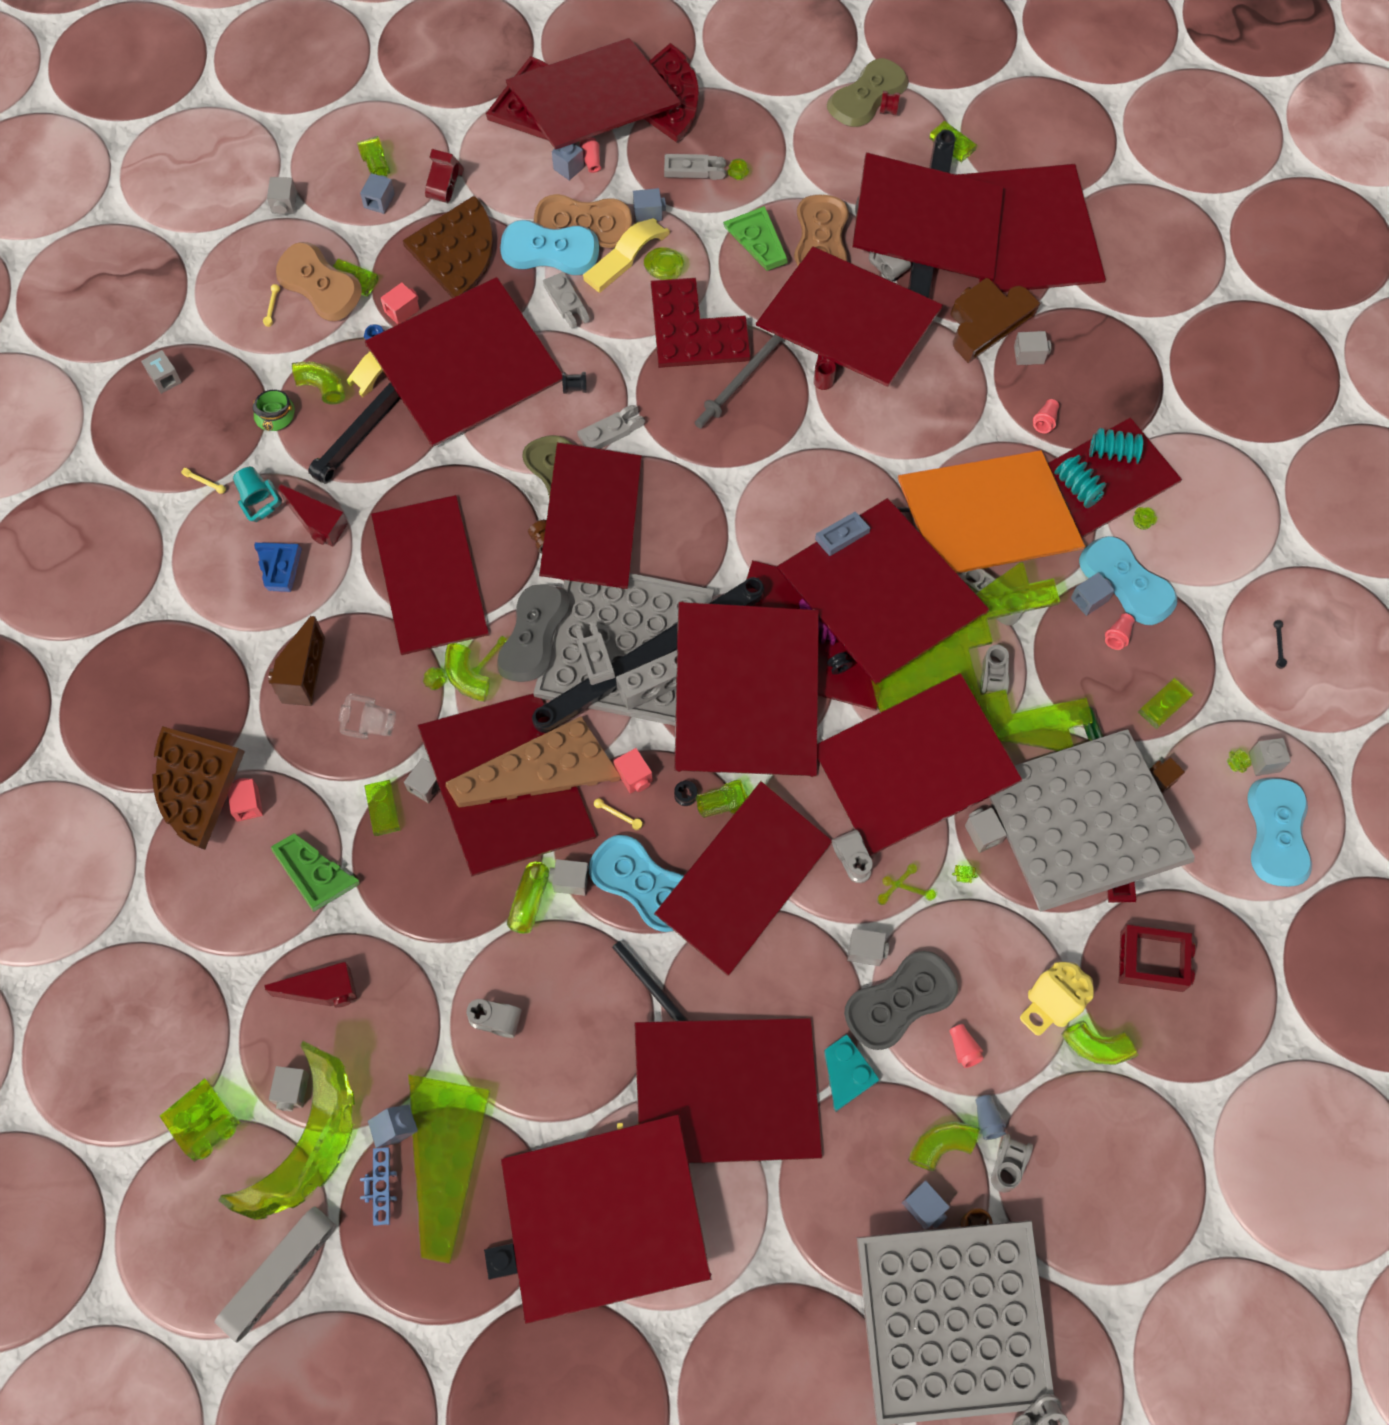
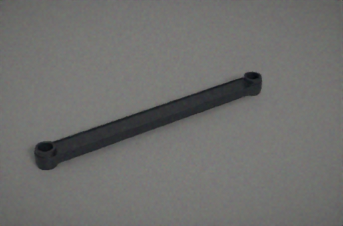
M942 130L937 134L933 142L929 168L950 173L955 145V135L950 130ZM912 262L908 289L929 298L934 267Z
M391 383L382 390L321 458H316L312 461L308 469V473L312 478L324 484L329 483L333 479L336 469L401 399Z
M750 577L708 604L752 606L762 599L764 586L758 578ZM748 589H756L757 592L752 593ZM678 623L611 663L615 678L591 685L589 678L550 702L537 708L532 715L534 728L541 733L550 732L555 727L617 690V676L676 651ZM541 717L550 718L548 722H538Z

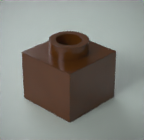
M1171 757L1164 763L1159 760L1149 769L1162 794L1178 782L1185 773Z

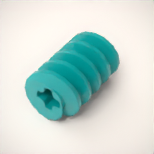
M1099 428L1093 434L1089 457H1092L1095 451H1098L1099 459L1103 457L1104 453H1107L1108 460H1111L1114 454H1117L1118 462L1122 460L1123 456H1126L1127 463L1130 464L1133 457H1135L1136 464H1138L1143 450L1142 435L1137 434L1133 439L1131 432H1128L1124 437L1123 432L1118 431L1114 436L1112 429H1109L1105 434L1104 429Z
M1077 455L1061 463L1054 473L1059 475L1061 481H1066V487L1072 488V494L1078 495V500L1084 502L1085 508H1089L1103 497V489L1106 483L1103 482L1097 485L1096 483L1100 476L1097 475L1091 478L1090 476L1094 470L1091 468L1085 471L1084 469L1088 464L1087 462L1078 464L1081 456Z

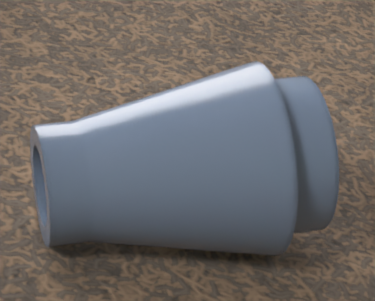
M984 1095L975 1099L979 1133L983 1135V1139L992 1140L1005 1135L1004 1128L1006 1124L997 1110L991 1095Z

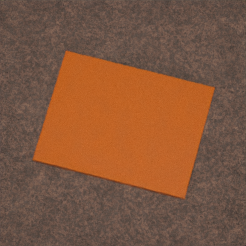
M1042 450L898 475V481L919 533L956 573L1078 551L1085 548Z

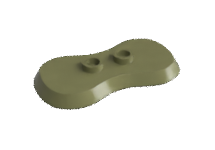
M884 58L875 59L863 68L856 82L837 90L830 96L827 101V110L836 120L847 126H863L873 119L878 107L881 105L883 91H888L889 94L896 92L902 94L908 87V77L904 70L896 63Z
M557 435L544 436L531 441L524 447L522 454L526 467L545 484L549 498L557 442L572 444L564 437Z

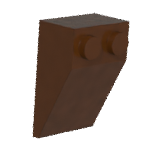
M310 616L275 659L274 668L269 671V684L273 687L275 694H277L282 704L312 706L325 643V636L315 616Z

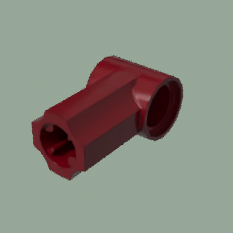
M818 355L813 379L815 387L827 390L833 386L837 363Z

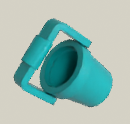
M254 467L242 468L234 474L233 481L241 499L238 501V504L249 521L258 522L266 518L282 503V498L269 479L264 481ZM272 494L275 500L266 504L253 515L248 506L256 505Z

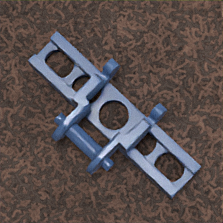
M389 1147L373 1148V1177H369V1174H366L365 1178H360V1181L364 1182V1196H361L360 1200H365V1203H369V1200L373 1199V1226L390 1225V1201H397V1196H390L389 1176L395 1177L397 1172L390 1171ZM381 1151L385 1152V1161L378 1162V1153ZM384 1166L386 1172H378V1167ZM373 1181V1195H370V1182ZM379 1181H385L387 1185L386 1189L382 1192L376 1189V1184ZM386 1202L384 1206H378V1203ZM384 1210L386 1212V1219L380 1222L378 1221V1212Z

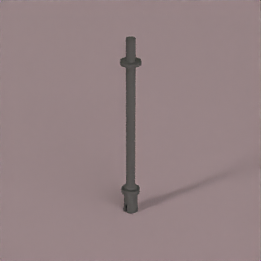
M774 334L714 401L706 400L704 402L706 410L694 422L698 428L701 429L712 416L719 418L722 415L720 407L783 338Z

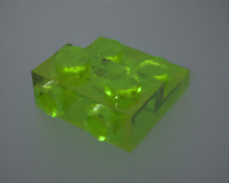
M206 1078L159 1116L182 1151L194 1162L198 1159L207 1158L212 1153L213 1146L221 1139L226 1140L232 1137L236 1132V1127L241 1123Z

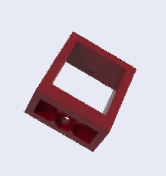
M1126 925L1120 931L1118 983L1177 992L1187 990L1193 985L1195 980V970L1191 968V959L1194 958L1196 950L1195 943L1192 942V933ZM1137 938L1180 943L1179 978L1136 972Z

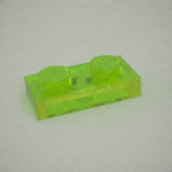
M943 121L930 132L929 139L933 142L940 131L950 130L955 135L953 157L961 163L976 151L977 144L946 121Z
M339 258L333 265L335 269L354 275L361 284L362 295L367 297L379 281L377 274Z
M1174 678L1140 708L1138 713L1157 730L1186 704L1193 694Z
M386 780L364 785L374 836L401 831L391 781Z

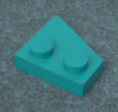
M847 1034L824 1050L835 1112L879 1082L880 1079Z

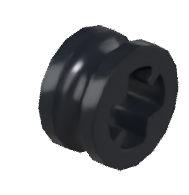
M846 652L838 653L827 661L828 666L832 667L831 672L833 675L841 674L853 665L851 660H847L848 654Z
M690 781L679 782L674 788L675 801L681 806H690L695 803L697 799L696 785ZM684 788L689 789V793L692 796L688 795V798H682V793L679 791L684 792Z

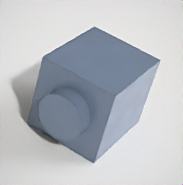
M574 143L556 150L553 149V169L570 181L584 168L583 149Z
M370 174L360 192L364 208L385 214L395 195L391 179L382 175Z
M659 188L633 191L636 223L652 218L662 221V211H666L665 197H660Z
M1098 572L1078 585L1071 599L1087 616L1107 603L1115 590L1112 588L1110 581L1103 578Z
M410 1105L387 1108L368 1120L376 1148L398 1144L418 1131Z
M926 1180L902 1202L925 1230L931 1225L936 1229L948 1218L944 1212L950 1207Z

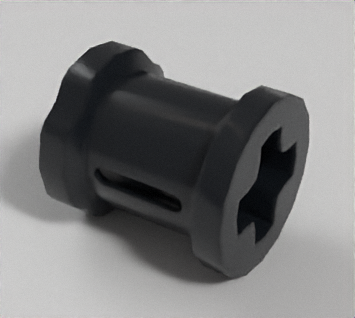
M562 372L563 394H567L568 391L587 393L586 372L567 375L566 372Z

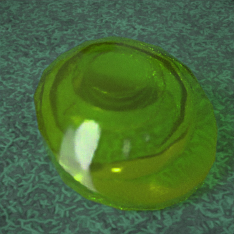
M659 247L648 252L643 264L646 271L654 278L660 280L677 279L682 273L684 259L676 250L668 247Z

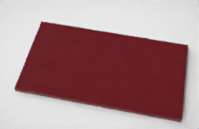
M1131 417L1110 429L1113 430L1114 436L1118 431H1122L1124 437L1128 432H1131L1133 439L1137 434L1142 435L1143 450L1138 464H1136L1135 457H1133L1130 464L1127 463L1126 456H1123L1122 460L1118 462L1117 454H1114L1112 459L1108 460L1107 453H1104L1103 457L1099 459L1098 451H1095L1093 456L1089 457L1092 439L1048 462V466L1081 538L1182 481L1181 477ZM1077 455L1081 456L1078 464L1087 462L1088 465L1084 469L1085 471L1091 468L1094 470L1090 476L1091 478L1097 475L1100 476L1096 483L1097 485L1103 482L1106 483L1103 489V497L1089 508H1085L1084 502L1078 500V495L1072 494V488L1066 487V481H1061L1059 475L1054 473L1061 463Z
M557 442L539 576L628 589L642 455Z
M454 495L372 513L371 516L400 654L406 655L489 636L457 496Z
M760 781L655 911L654 915L729 976L832 841Z

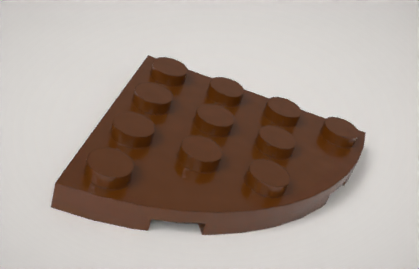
M474 195L405 238L403 245L441 287L454 298L476 287V282L487 271L493 250L490 220L481 202Z
M162 726L154 751V757L157 758L156 773L152 774L156 803L165 822L171 825L177 833L176 835L187 843L205 850L245 751L237 747Z

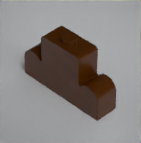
M988 278L972 288H966L960 297L955 300L950 315L959 324L953 339L954 349L967 363H970L1034 317L1041 303L1026 288L1021 286L1012 287L1007 296H1005Z

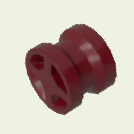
M883 91L880 113L891 112L892 115H897L900 93L889 94L888 91Z

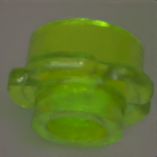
M734 159L731 161L727 172L730 177L741 180L749 174V169L743 159Z
M1139 507L1135 510V515H1133L1134 525L1142 530L1149 529L1157 521L1154 510L1149 507Z
M436 667L428 669L423 679L425 686L431 690L441 688L447 681L445 670Z
M1242 749L1229 752L1230 758L1227 759L1229 767L1234 772L1245 773L1247 768L1251 766L1249 756Z
M955 865L954 873H952V876L956 877V882L972 883V878H978L975 875L976 867Z

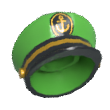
M280 390L264 391L258 395L252 406L255 423L261 429L267 431H278L286 427L294 417L295 407L286 393Z

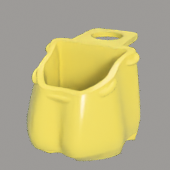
M1074 962L1054 963L1049 970L1039 976L1033 988L1028 991V998L1032 1004L1020 1015L1021 1021L1038 1036L1052 1023L1058 1027H1065L1068 1022L1079 1016L1084 1011L1086 1005L1092 1001L1094 997L1092 978L1084 973L1079 965ZM1031 1013L1040 1015L1043 1019V1025L1035 1026L1032 1024L1029 1015Z

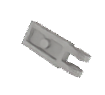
M666 154L664 177H709L712 180H722L726 176V171L724 170L726 161L720 156Z
M564 272L543 280V285L556 308L572 329L577 327L576 319L573 316L576 313L579 314L584 324L589 322V315Z
M629 405L623 408L620 413L617 412L577 431V435L585 447L601 449L642 427L645 419L643 416H636L630 419V417L637 414L638 409L635 405Z
M595 621L589 623V628L593 635L584 638V633L580 626L574 627L578 638L577 644L591 685L615 678L602 635L598 632Z

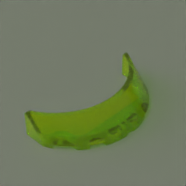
M302 1041L300 1046L308 1059L312 1073L313 1099L308 1122L301 1138L289 1156L267 1177L240 1191L221 1195L218 1200L229 1210L254 1220L265 1219L268 1215L278 1213L289 1207L295 1208L305 1201L304 1198L318 1186L322 1187L338 1167L340 1157L345 1153L353 1131L354 1124L351 1121L352 1105H355L354 1091L351 1090L344 1070L345 1066L339 1058L305 1041Z

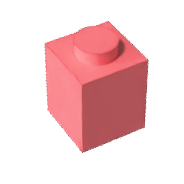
M402 282L381 297L384 312L397 324L406 321L420 310L417 293L412 288L408 289Z
M637 748L614 760V767L630 794L635 791L641 792L650 786L652 772Z
M248 778L235 780L228 792L230 812L235 820L239 822L263 816L259 788L254 780Z

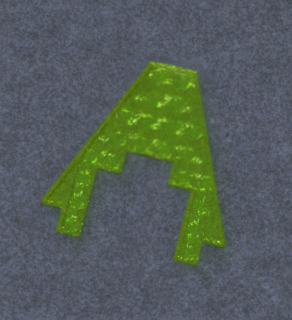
M1024 562L1018 563L976 593L980 600L989 608L987 614H984L877 685L872 681L880 713L961 673L998 739L1010 743L1062 751L1073 747L1069 729L1093 723L1087 698L1012 714L1006 690L984 695L980 694L969 649L992 644L993 640L987 620L1055 606L1060 603L1054 578L1029 584Z

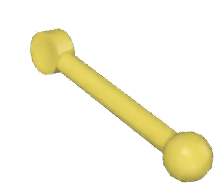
M277 284L271 286L272 295L267 317L263 318V323L267 327L273 324L271 316L276 295L280 291V287Z
M183 468L181 471L184 476L191 477L216 489L219 494H223L226 491L224 485H217L192 473L187 468Z
M600 798L594 801L596 808H603L632 824L634 830L642 828V821L640 819H631L604 804V801Z

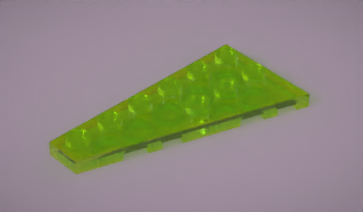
M408 1074L411 1097L410 1108L418 1130L412 1137L417 1182L416 1194L419 1211L421 1258L451 1264L491 1091Z

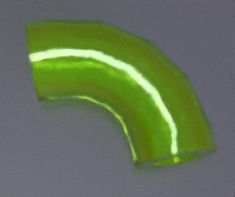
M316 362L292 363L296 386L312 385L320 390L322 401L326 404H339L344 401L345 391L341 380L329 367Z
M458 643L448 644L445 652L444 669L450 683L462 695L485 702L489 692L490 677L476 674L469 665L471 650L468 647Z
M531 862L526 865L507 919V926L517 933H529L533 929L549 879V869L541 862Z
M1079 1021L1065 1029L1061 1034L1065 1042L1080 1057L1095 1064L1116 1065L1139 1056L1137 1049L1125 1031L1112 1037H1101L1096 1035L1085 1021Z
M954 1121L934 1125L919 1137L910 1153L908 1162L919 1168L935 1171L939 1159L946 1152L957 1150L971 1155L980 1128Z

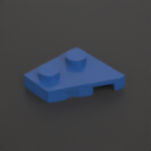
M255 542L254 547L258 552L260 560L258 563L260 570L263 572L264 587L268 591L291 592L302 551L300 545Z

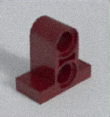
M431 149L429 158L433 162L425 187V197L449 203L457 177H462L464 167L453 154Z

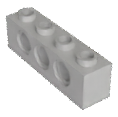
M677 650L616 677L617 690L627 710L676 689Z

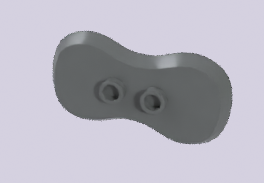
M541 584L529 586L521 593L516 606L515 628L502 646L497 659L498 672L502 677L511 681L527 682L535 680L545 672L551 659L553 632L569 607V596L563 588L555 585Z
M929 951L912 953L902 961L896 972L888 980L879 985L863 988L849 998L844 1011L847 1025L856 1039L869 1049L884 1050L890 1048L902 1038L907 1028L916 1019L927 1014L942 1011L952 1004L958 993L956 977L948 964L937 954Z

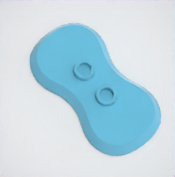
M517 220L509 224L504 230L500 250L505 263L516 269L550 266L566 274L582 275L597 262L599 240L594 231L585 226L576 225L561 229H551L531 220Z
M1101 537L1091 542L1082 551L1079 564L1086 577L1090 578L1099 572L1103 578L1108 579L1115 590L1113 593L1120 600L1126 613L1133 616L1135 621L1144 625L1158 624L1175 610L1178 600L1173 587L1163 578L1145 570L1137 562L1131 549L1122 540L1115 537Z
M1273 777L1259 779L1251 785L1247 797L1257 829L1256 840L1251 851L1252 867L1257 876L1269 884L1285 887L1298 886L1308 880L1312 871V859L1303 839V823L1308 811L1307 797L1302 788L1290 780Z
M616 835L604 841L592 855L588 866L589 875L594 884L606 892L622 896L631 902L644 922L651 928L662 932L673 931L654 913L684 876L658 866L650 858L642 844L632 837Z

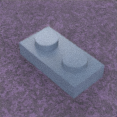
M853 512L816 533L815 540L831 556L868 534L870 527L856 512Z

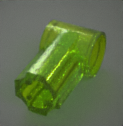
M375 136L357 142L363 162L366 161L370 174L387 177L390 174V169L384 157V150L379 137Z
M734 780L723 785L721 789L697 795L696 802L699 814L706 818L727 811L735 813L748 797L742 780Z

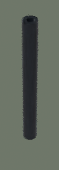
M618 941L614 944L613 950L673 1020L689 1021L622 942Z

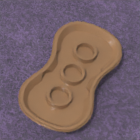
M553 194L539 201L534 213V222L551 229H561L576 225L585 226L597 235L599 246L613 248L616 247L622 235L632 226V214L627 204L618 199L607 198L595 202H580L565 195Z
M810 195L800 201L797 207V217L802 227V236L794 253L797 265L801 263L812 246L840 259L847 260L841 233L848 219L849 212L845 202L840 198L831 195Z
M299 242L293 244L283 253L277 263L276 277L279 284L287 290L300 293L308 298L317 314L325 320L339 321L345 318L359 302L362 294L359 280L351 273L335 269L329 265L320 249L312 243Z

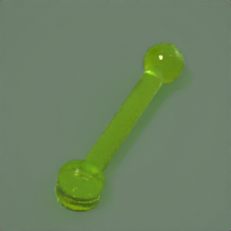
M501 636L497 644L478 666L471 669L470 673L473 677L479 676L483 666L507 641L506 637Z
M909 864L907 871L886 893L878 896V904L885 905L888 897L907 877L917 872L915 864Z
M885 876L882 879V883L885 886L892 885L923 895L928 901H933L936 897L934 890L924 891L894 881L890 876Z

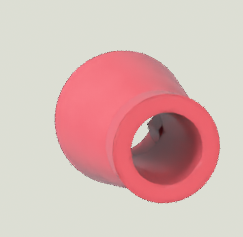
M590 137L580 141L579 147L583 149V160L588 167V171L595 173L601 169L600 144L595 138Z
M1047 400L1045 405L1034 416L1033 426L1036 431L1049 433L1055 428L1059 403L1056 400Z
M1122 614L1105 633V642L1110 648L1121 650L1129 644L1132 626L1135 622L1134 617L1130 614Z
M964 1024L957 1025L949 1031L952 1036L958 1063H962L964 1068L975 1066L984 1059L982 1056L983 1050L967 1031Z

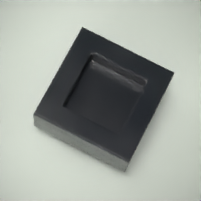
M513 1243L484 1249L488 1280L518 1274Z

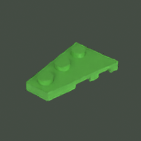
M765 206L723 222L724 228L766 271L788 263Z
M295 833L271 846L273 854L313 912L360 885L357 878L348 875L339 865L326 859L317 849Z

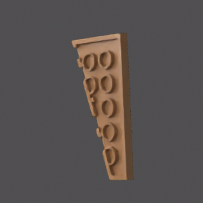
M580 716L446 782V787L457 806L465 807L490 803L491 800L507 798V800L514 799L519 795L531 794L532 796L569 790L571 787L586 784L587 786L597 785L598 782L604 781L617 782L620 781L621 776Z

